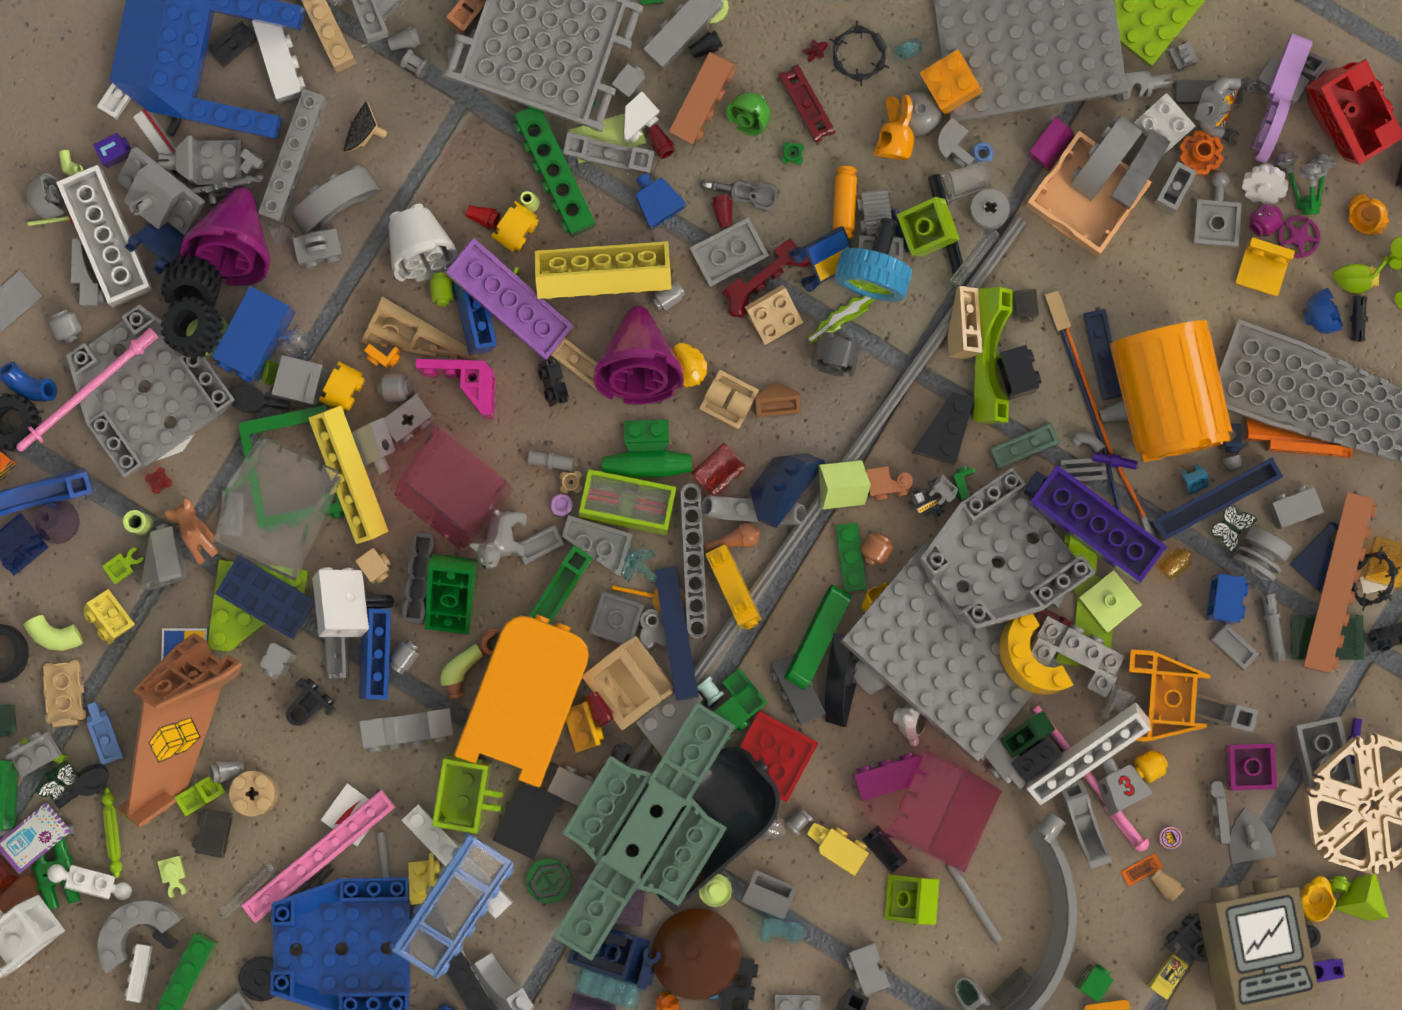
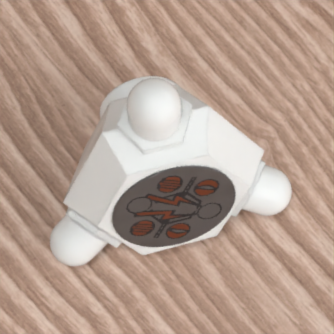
M906 704L903 708L898 707L893 716V723L898 725L899 730L909 740V744L912 747L918 746L919 736L925 730L927 719L910 704Z

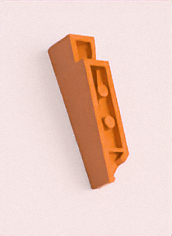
M1246 417L1244 441L1267 442L1266 451L1352 458V448L1275 428Z

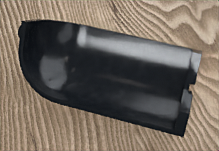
M729 747L721 749L692 796L707 816L727 827L680 906L770 828L778 814L780 794L777 785L767 773L769 767L762 759L757 761L743 748ZM658 804L653 805L650 808V815L654 818L661 817L663 815L662 806ZM683 806L680 809L679 813L672 822L665 836L661 840L660 844L653 853L646 867L642 871L644 875L648 870L649 866L651 865V863L653 862L654 858L656 857L657 853L661 849L668 835L672 831L679 817L683 813L686 806ZM621 831L613 838L614 842L616 841ZM629 844L626 847V854L629 857H636L639 854V847L636 844ZM657 894L659 899L672 912H674L680 907L674 904L673 902L669 901L665 897L661 896L660 894Z

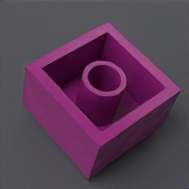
M1275 743L1225 745L1227 790L1277 789Z

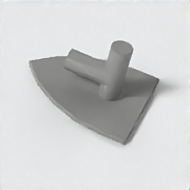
M1244 808L1236 818L1231 829L1229 849L1232 864L1276 857L1274 842L1266 825L1255 814Z

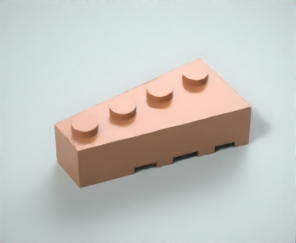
M709 52L669 130L670 133L691 144L701 141L706 131L703 128L707 121L710 122L716 112L714 108L717 102H721L726 92L724 89L728 82L732 81L736 73L737 64L714 52Z

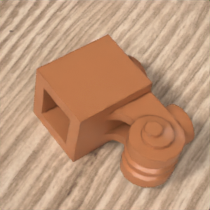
M888 466L866 470L871 484L869 498L875 497V501L889 499L888 495L897 493V497L910 495L909 491L913 485V478L910 474L901 473L895 481L890 478Z

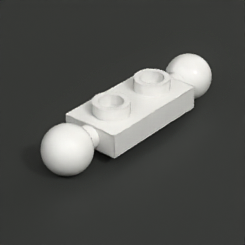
M59 864L52 865L47 871L50 881L58 883L65 880L64 888L106 900L110 898L111 893L118 900H126L132 894L129 884L121 882L115 885V877L74 865H71L67 872Z

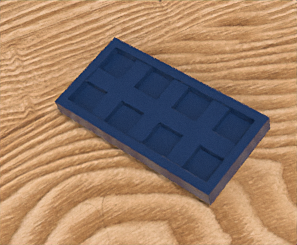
M240 555L237 556L215 593L292 640L296 637L315 605L313 598Z

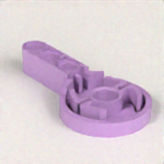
M1291 33L1266 97L1270 99L1266 107L1269 112L1266 111L1252 147L1256 149L1254 160L1264 164L1268 161L1279 138L1290 108L1293 93L1313 43L1312 40Z

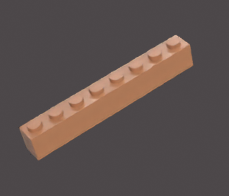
M1350 492L1346 494L1303 668L1329 675L1331 670L1337 669L1339 657H1335L1337 648L1341 649L1343 645L1344 635L1340 634L1342 626L1347 627L1350 614L1346 613L1348 604L1352 605L1355 592L1351 590L1353 582L1358 583L1361 570H1358L1357 566L1359 561L1363 562L1366 548H1362L1364 539L1369 540L1372 527L1368 526L1369 518H1374L1377 505L1373 504L1374 498Z

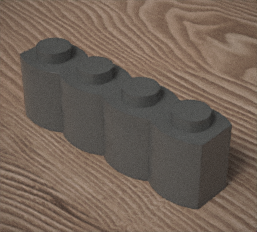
M415 532L411 541L413 555L408 563L410 577L405 586L407 600L403 605L402 617L404 622L423 625L426 617L428 565L430 557L433 556L436 550V539L433 534Z

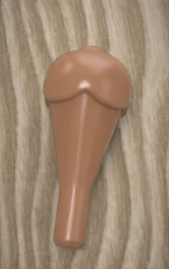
M742 523L737 529L722 538L704 543V549L708 552L724 544L727 547L751 548L758 543L760 530L753 523Z

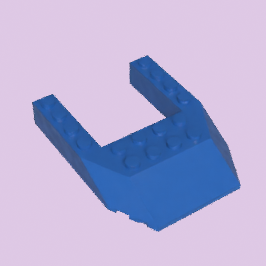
M126 0L109 81L148 112L278 140L283 118L197 99L214 13L301 31L306 9L302 6L275 0Z

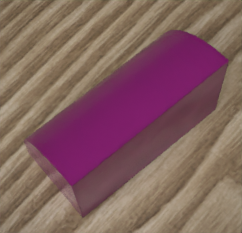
M1055 117L1027 156L1049 172L1075 135L1064 122Z

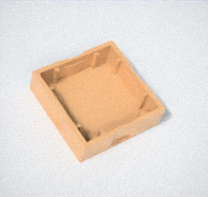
M1079 131L1025 207L1098 258L1152 182L1147 180L1129 210L1110 199L1129 168V165L1120 162L1093 200H1088L1070 186L1074 180L1071 178L1072 174L1078 166L1080 168L1085 166L1091 157L1088 153L1096 143Z

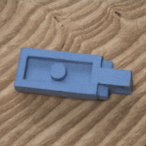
M98 701L88 704L87 707L91 716L86 717L88 721L86 724L101 764L105 765L123 758L122 748L107 711H101Z

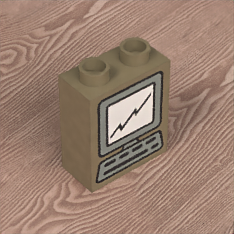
M1279 876L1264 877L1252 880L1254 892L1240 894L1238 884L1211 888L1213 900L1197 903L1217 1010H1256L1319 996L1299 887H1281Z

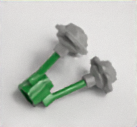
M1284 151L1278 154L1277 161L1273 165H1279L1281 168H1284L1286 174L1289 175L1297 201V209L1302 210V215L1319 214V207L1322 206L1321 198L1324 178L1327 176L1328 169L1337 166L1333 155L1319 153L1316 159L1311 160V164L1307 163L1304 169L1299 171L1300 177L1307 179L1308 186H1310V195L1303 196V200H1301L1293 174L1295 172L1293 165L1300 158V155H1294L1292 151ZM1319 179L1317 195H1315V186H1317V180Z

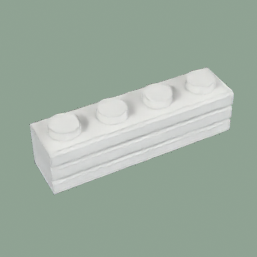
M137 943L133 948L134 959L130 963L132 970L127 979L129 986L125 990L127 1001L139 1003L143 1001L153 945Z

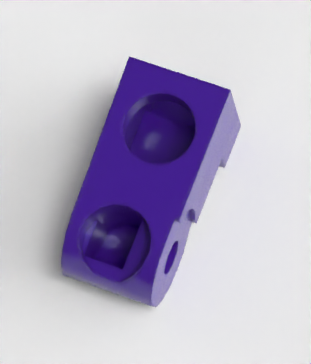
M1342 958L1313 961L1317 983L1345 977Z

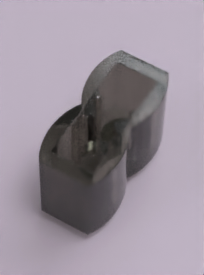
M204 808L203 813H199L197 825L200 826L198 835L195 834L192 843L195 853L218 858L225 857L233 813Z

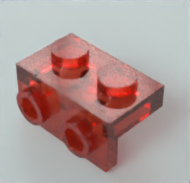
M723 443L691 474L707 492L715 496L722 493L727 487L726 484L732 479L738 478L743 473L746 465Z

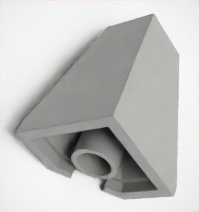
M169 524L156 526V530L150 532L141 581L142 590L148 591L189 579L176 527H169Z

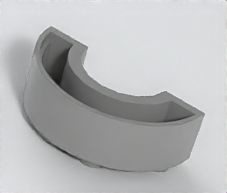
M1116 115L1100 136L1104 140L1100 145L1095 143L1089 151L1088 155L1091 157L1083 168L1078 166L1072 174L1071 178L1074 180L1070 186L1092 201L1143 131L1122 115L1121 117Z
M356 165L341 175H338V173L331 175L327 178V183L321 187L317 185L307 192L309 196L292 208V217L304 235L320 231L341 210L354 203L364 202L381 191L365 167Z
M450 708L359 721L363 749L367 748V753L381 751V746H387L388 750L401 748L402 743L410 742V747L424 745L423 740L434 739L435 743L448 741V736H453Z
M152 899L131 902L118 908L104 923L98 939V956L105 973L113 971L129 959L126 951V940L130 931L135 926L149 924L156 927L161 933H164L185 919V917L170 904Z

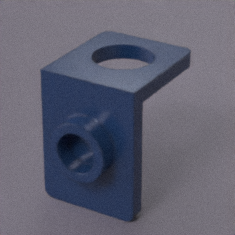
M1230 423L1231 428L1236 432V438L1230 442L1224 441L1223 444L1219 445V449H1225L1226 453H1239V449L1246 447V443H1241L1242 426L1241 424Z

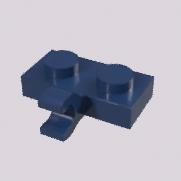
M649 948L644 950V961L637 988L646 990L647 985L652 986L655 972L651 970V966L659 961L660 951H657L656 957L651 959L648 957Z

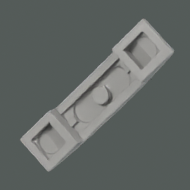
M568 132L563 155L613 168L650 173L654 151L638 147H626Z

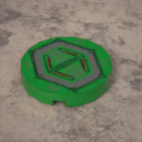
M545 858L537 861L529 869L526 876V886L530 895L535 900L542 903H555L568 893L571 886V875L568 868L561 861Z

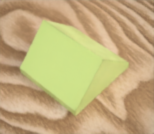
M862 460L818 465L821 509L865 505L871 484Z

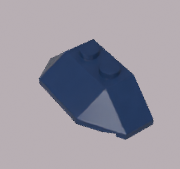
M807 453L774 457L749 489L758 521L777 528L819 472L818 465L825 464V461Z

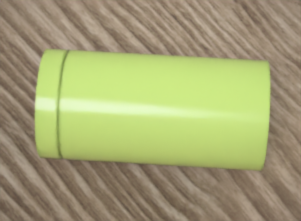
M132 510L124 516L123 525L129 532L146 536L153 530L154 521L149 515ZM141 518L142 523L136 528V522Z

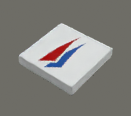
M347 783L321 821L334 829L366 803L369 798ZM368 831L364 833L360 838H358L353 844L358 846L363 840V838L366 836Z

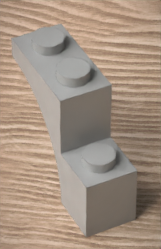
M1200 694L1196 695L1195 717L1253 732L1259 710Z
M1081 780L1074 782L1062 790L1061 794L1064 806L1072 821L1078 845L1090 869L1110 863L1112 860L1098 827L1089 795Z

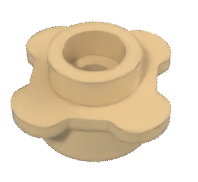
M579 471L574 473L562 472L560 474V479L562 480L561 492L564 494L571 491L580 493L582 491V486L580 485L582 474Z

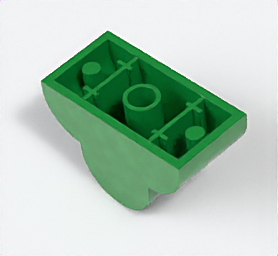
M435 553L433 557H430L425 629L470 634L479 568L477 559Z

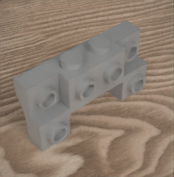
M1044 615L1030 646L1033 657L1038 663L1049 667L1057 651L1088 667L1092 671L1084 686L1107 698L1117 679L1115 675L1126 656L1103 645V639L1093 634L1091 637L1084 635V629L1074 624L1070 628Z

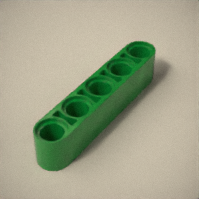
M833 584L829 586L785 673L784 679L803 690L808 687L851 601L852 596Z

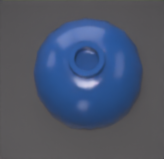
M1329 288L1314 293L1307 301V312L1303 313L1306 324L1312 325L1317 332L1322 334L1343 330L1341 316L1337 305L1334 304L1333 300L1331 301L1334 297Z

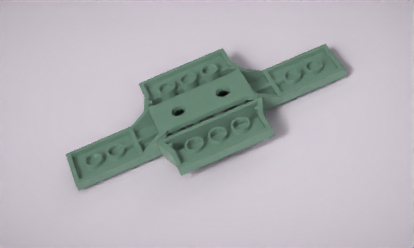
M697 702L653 773L630 768L612 756L608 758L562 833L581 845L597 865L553 935L554 938L592 961L635 889L660 894L677 906H680L727 827L707 816L692 796L732 733L735 725ZM648 783V789L646 790L637 807L633 811L629 820L625 824L621 833L617 837L607 855L603 856L609 844L613 840L617 831L619 830L625 818L627 817L633 805L635 804L636 800L643 791L644 787ZM655 804L663 808V815L659 818H654L650 815V808ZM683 806H686L683 813L679 817L672 831L668 835L667 839L665 840L664 844L662 845L661 849L657 853L656 857L654 858L653 862L651 863V865L649 866L648 870L646 871L645 875L641 880L640 875L642 871L646 867L647 863L649 862L653 853L655 852L661 840L665 836L666 832L668 831L672 822L676 818L680 809ZM629 844H636L639 847V854L636 857H629L626 854V847Z

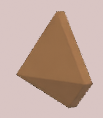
M776 381L755 397L757 417L801 413L800 392Z

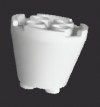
M415 204L410 209L402 212L397 211L389 216L391 267L397 280L403 282L406 279L415 278L416 282L431 279L432 274L445 272L446 266L458 256L452 240L431 211L424 208L422 204Z

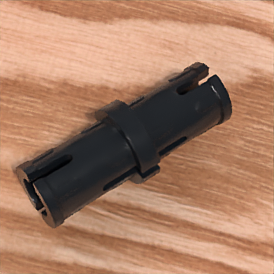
M1353 296V315L1350 316V321L1352 322L1351 341L1353 342L1356 340L1357 342L1366 341L1365 328L1366 322H1368V316H1366L1367 296L1362 298L1361 296Z

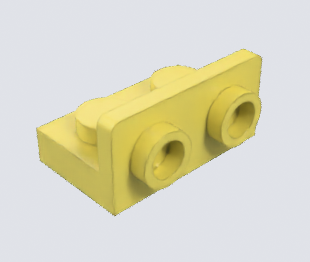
M109 589L87 602L83 609L86 620L94 624L99 637L109 645L135 625Z
M429 853V860L408 863L409 900L411 905L422 904L427 897V889L429 886L433 887L438 880L437 874L441 870L440 861L435 860L433 853Z

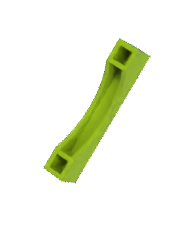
M1003 287L978 289L982 353L976 355L974 367L973 422L984 424L1008 423L1009 400L999 382L996 356L1001 332L1012 313L1013 290Z

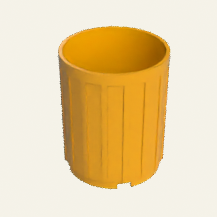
M1207 320L1191 321L1152 329L1110 343L1136 454H1140L1142 462L1187 454L1221 445L1224 441H1231L1229 433L1232 432Z

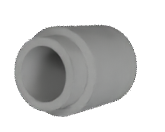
M677 280L671 283L672 289L655 291L653 293L654 298L652 301L658 310L663 309L666 312L683 300L682 297L686 293Z
M410 640L407 642L401 641L389 658L391 660L389 666L400 674L408 671L420 655L417 651L419 647Z

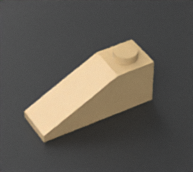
M957 287L947 336L950 358L968 360L982 353L978 288Z

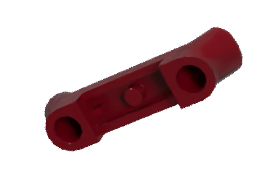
M791 238L774 250V255L777 259L746 284L738 278L723 290L722 294L728 300L727 313L730 316L740 318L746 316L745 306L748 305L749 295L753 292L758 294L767 286L765 283L769 279L775 280L784 273L782 269L786 266L807 268L810 265L808 257L800 263H795L791 259L789 252L799 248Z

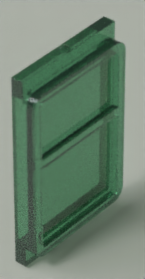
M1291 615V660H1305L1316 615ZM1350 615L1347 627L1342 626L1340 635H1344L1342 648H1337L1335 657H1339V660H1364L1363 615Z

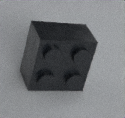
M1023 345L1000 352L996 360L1009 400L1035 393L1040 388L1041 377L1038 370L1034 371L1032 363L1035 362L1032 350H1028L1027 346Z

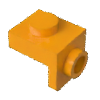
M370 344L364 350L368 355L366 357L368 361L375 366L380 363L386 369L390 366L394 367L401 357L399 356L401 351L397 347H394L388 356H385Z

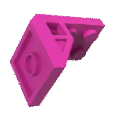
M416 359V369L419 373L423 374V377L435 378L437 374H444L446 378H459V375H461L460 387L484 419L494 420L496 375L484 361ZM472 377H477L475 381H470Z

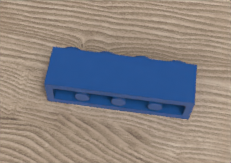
M452 280L469 355L492 351L497 346L490 313Z
M368 608L369 629L361 637L359 699L388 700L391 609Z

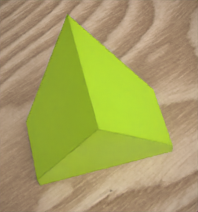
M1376 873L1355 877L1350 883L1351 887H1348V893H1342L1336 901L1334 908L1366 921L1389 917Z

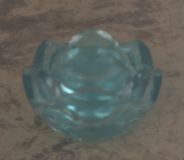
M914 38L912 41H905L901 46H895V53L902 59L913 57L921 51V40L919 41V39Z

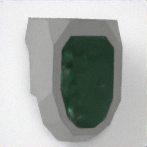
M961 977L957 980L955 994L965 1010H986L989 1008L991 1003L975 980L970 977Z

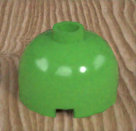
M746 92L737 95L729 103L725 114L730 123L734 121L739 125L736 129L746 135L755 137L759 133L762 134L770 122L771 111L763 96Z

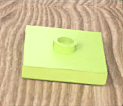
M1115 570L1111 571L1078 598L1106 633L1142 606Z

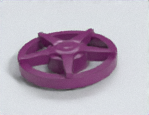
M1302 216L1288 219L1282 224L1278 232V243L1280 246L1285 247L1284 245L1292 243L1298 247L1300 254H1294V258H1304L1311 255L1317 249L1320 242V232L1317 225L1312 220ZM1297 220L1306 222L1302 228L1296 229L1290 224V222ZM1308 224L1314 229L1316 238L1308 236L1306 231ZM1285 226H1287L1291 231L1290 239L1283 242L1282 233ZM1307 241L1315 242L1314 247L1309 252L1303 254V245Z

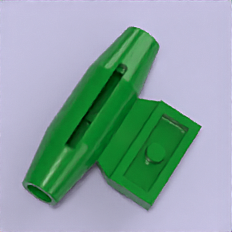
M669 420L624 421V444L629 452L602 457V472L630 478L669 477L692 472V454L666 451L669 444Z

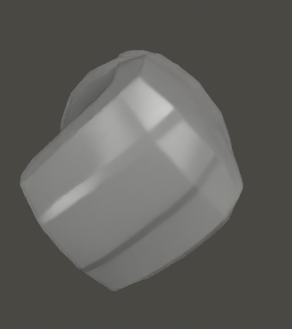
M1149 70L1125 72L1128 93L1118 94L1116 98L1118 103L1127 101L1130 98L1134 85L1138 86L1137 98H1141L1143 94L1145 97H1149L1152 95L1153 89L1171 88L1172 81H1163L1172 79L1170 73L1151 76Z
M853 654L852 660L857 661L853 675L857 684L870 695L885 688L887 683Z

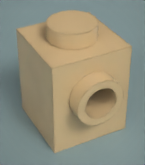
M375 548L370 549L355 561L373 584L376 581L380 584L389 577L388 573L391 571L389 565L391 562L384 553L380 555Z

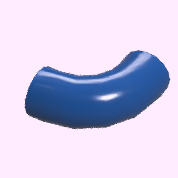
M9 362L0 368V380L10 390L32 401L46 402L53 400L57 395V387L51 379L33 378L24 373L15 362Z

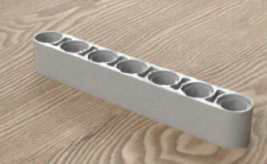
M690 483L681 489L686 617L688 634L694 639H700L707 633L701 492L697 485ZM687 489H694L697 492V497L694 500L685 498L684 493ZM695 511L698 514L697 521L693 523L688 522L685 518L686 513ZM690 533H695L699 536L697 544L690 545L687 542L686 538ZM696 555L700 558L701 562L699 566L691 567L688 565V558ZM690 579H700L701 587L697 590L691 589L688 584ZM693 600H699L703 608L699 612H693L689 607L690 603ZM695 622L701 623L704 627V631L699 635L691 632V626Z

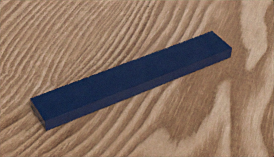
M677 567L657 569L654 572L676 701L697 698L699 696Z

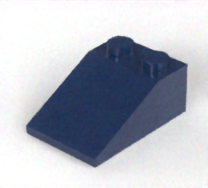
M611 929L592 961L571 948L567 962L625 982L637 984L644 961L643 953L648 948L650 940Z

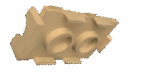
M72 660L70 663L44 664L43 695L46 697V723L53 724L54 728L80 725L79 720L86 718V712L83 709L82 693H84V688L81 685L80 662Z

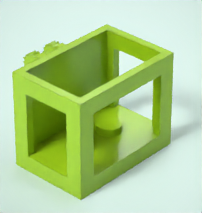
M448 753L443 758L432 826L477 834L482 828L485 810L500 811V805L486 803L487 796L503 797L502 791L489 789L493 760L477 758L476 763H472L454 756L453 753Z

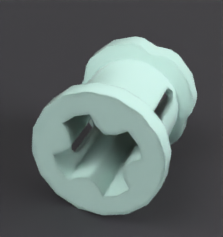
M711 676L697 686V690L707 699L709 706L724 695V692H720L714 685Z

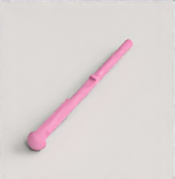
M1039 705L1032 710L1035 715L1043 711ZM1055 727L1056 730L1050 733V735L1065 752L1071 746ZM1091 772L1087 773L1083 777L1104 803L1097 779ZM1122 811L1110 816L1136 851L1143 852L1147 850L1149 839H1143Z

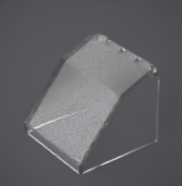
M265 437L263 441L257 440L226 486L214 544L296 581L330 510L341 479L338 476V470L325 464L321 470L319 469L321 462L306 455H303L302 459L299 460V452L283 446L282 451H279L280 443Z

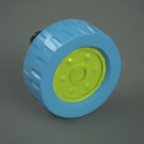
M882 218L872 250L862 248H847L843 250L834 278L841 287L858 295L880 301L899 302L905 298L908 291L912 269L899 259L889 256L895 235V227L898 224L893 219Z

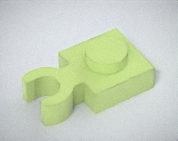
M181 856L157 861L162 882L170 883L168 888L169 897H175L174 888L176 887L180 888L182 895L186 894V887L180 881V879L186 878Z

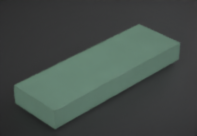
M1049 423L992 447L989 451L999 470L1058 445L1060 442L1052 423Z

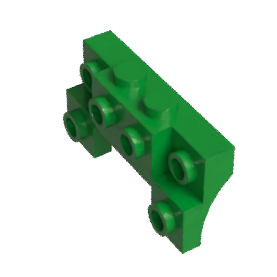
M739 668L722 681L733 696L716 709L714 713L735 725L733 731L737 729L740 732L749 724L747 719L768 702Z

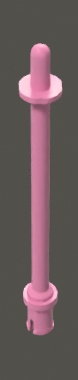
M149 327L136 340L132 339L129 349L36 429L29 426L28 429L31 433L17 444L16 449L20 452L24 451L37 439L42 443V434L134 355L144 354V350L159 338L157 334Z

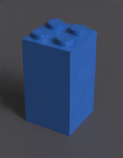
M250 286L212 356L217 361L215 365L230 374L233 370L236 371V376L250 384L252 380L259 383L296 312L290 306Z

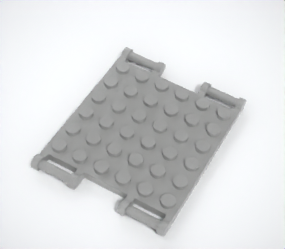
M486 0L473 39L460 34L455 35V45L447 68L443 70L442 77L602 132L604 128L603 121L611 97H614L616 92L615 88L600 83L613 44L624 49L631 48V38L639 14H642L644 7L628 0ZM628 9L631 13L623 37L616 36L624 10ZM466 45L470 49L462 72L459 74L455 70L463 46ZM599 91L603 93L595 120H592L588 117L596 93Z

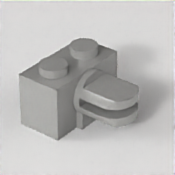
M336 228L292 238L298 264L300 267H305V269L316 268L318 263L323 262L334 264L339 262L340 258H344L339 232Z

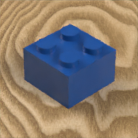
M1225 574L1211 576L1206 621L1236 624L1240 623L1241 619H1244L1246 606L1243 605V598L1247 597L1249 584L1246 583L1245 577Z

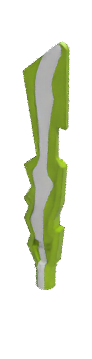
M865 296L863 298L853 297L847 306H839V310L832 312L828 320L822 321L819 328L808 336L807 339L811 344H814L818 337L823 336L824 332L834 333L840 330L842 324L852 321L868 311L869 304L874 302L875 299Z

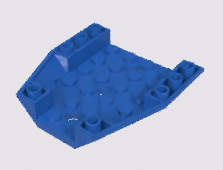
M409 877L341 878L271 903V926L274 929L273 972H271L270 995L317 1010H409L410 961L395 952L385 955L381 951L383 943L391 942L395 944L401 936L400 930L403 925H408L411 921ZM410 942L405 948V951L410 953ZM296 943L301 944L303 947V951L299 956H293L290 952L292 945ZM339 943H346L348 945V952L345 955L341 956L336 953V946Z

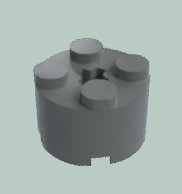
M824 332L823 336L818 337L816 340L811 366L814 368L817 365L820 372L834 376H843L844 372H850L849 376L855 375L860 347L857 345L858 340L850 337L845 339L836 338L835 334Z

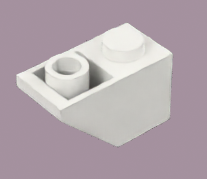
M643 92L625 106L623 142L625 144L629 141H632V143L637 141L642 136L641 131L646 126L650 128L659 120L657 116L660 111Z

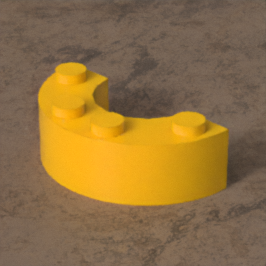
M1034 614L1008 620L1000 636L999 654L1002 665L1012 681L1024 690L1040 695L1055 694L1073 686L1063 665L1055 668L1046 667L1038 663L1033 657L1030 649V638L1033 631L1040 626Z

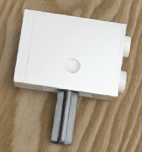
M325 567L318 570L312 578L319 637H362L369 629L366 608H392L394 605V598L391 595H365L362 570H354V568L333 570L330 567Z

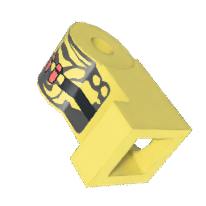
M1173 953L1147 986L1163 998L1168 999L1189 964Z

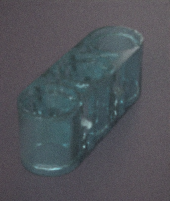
M581 968L574 988L575 991L631 1010H637L643 989L637 988L636 985L585 968Z

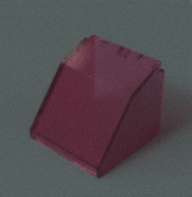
M436 425L403 474L394 495L408 509H413V513L424 522H429L430 527L440 535L446 536L447 540L459 550H464L488 523L493 510H498L514 490L506 480Z
M924 750L918 754L922 759L918 769L924 771L925 774L922 776L915 773L908 790L916 794L914 797L906 794L898 810L905 813L906 816L903 818L896 815L890 830H884L883 834L890 839L965 873L1002 790L963 767L937 754Z

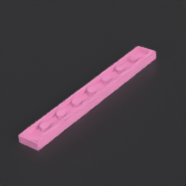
M380 790L242 904L241 907L254 923H257L271 911V903L290 896L395 809L396 806L386 793Z

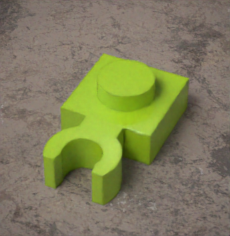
M137 547L131 548L126 557L120 553L102 566L114 584L117 585L135 572L131 567L132 565H139L145 561L144 557H140L138 560L133 558V554L138 551Z

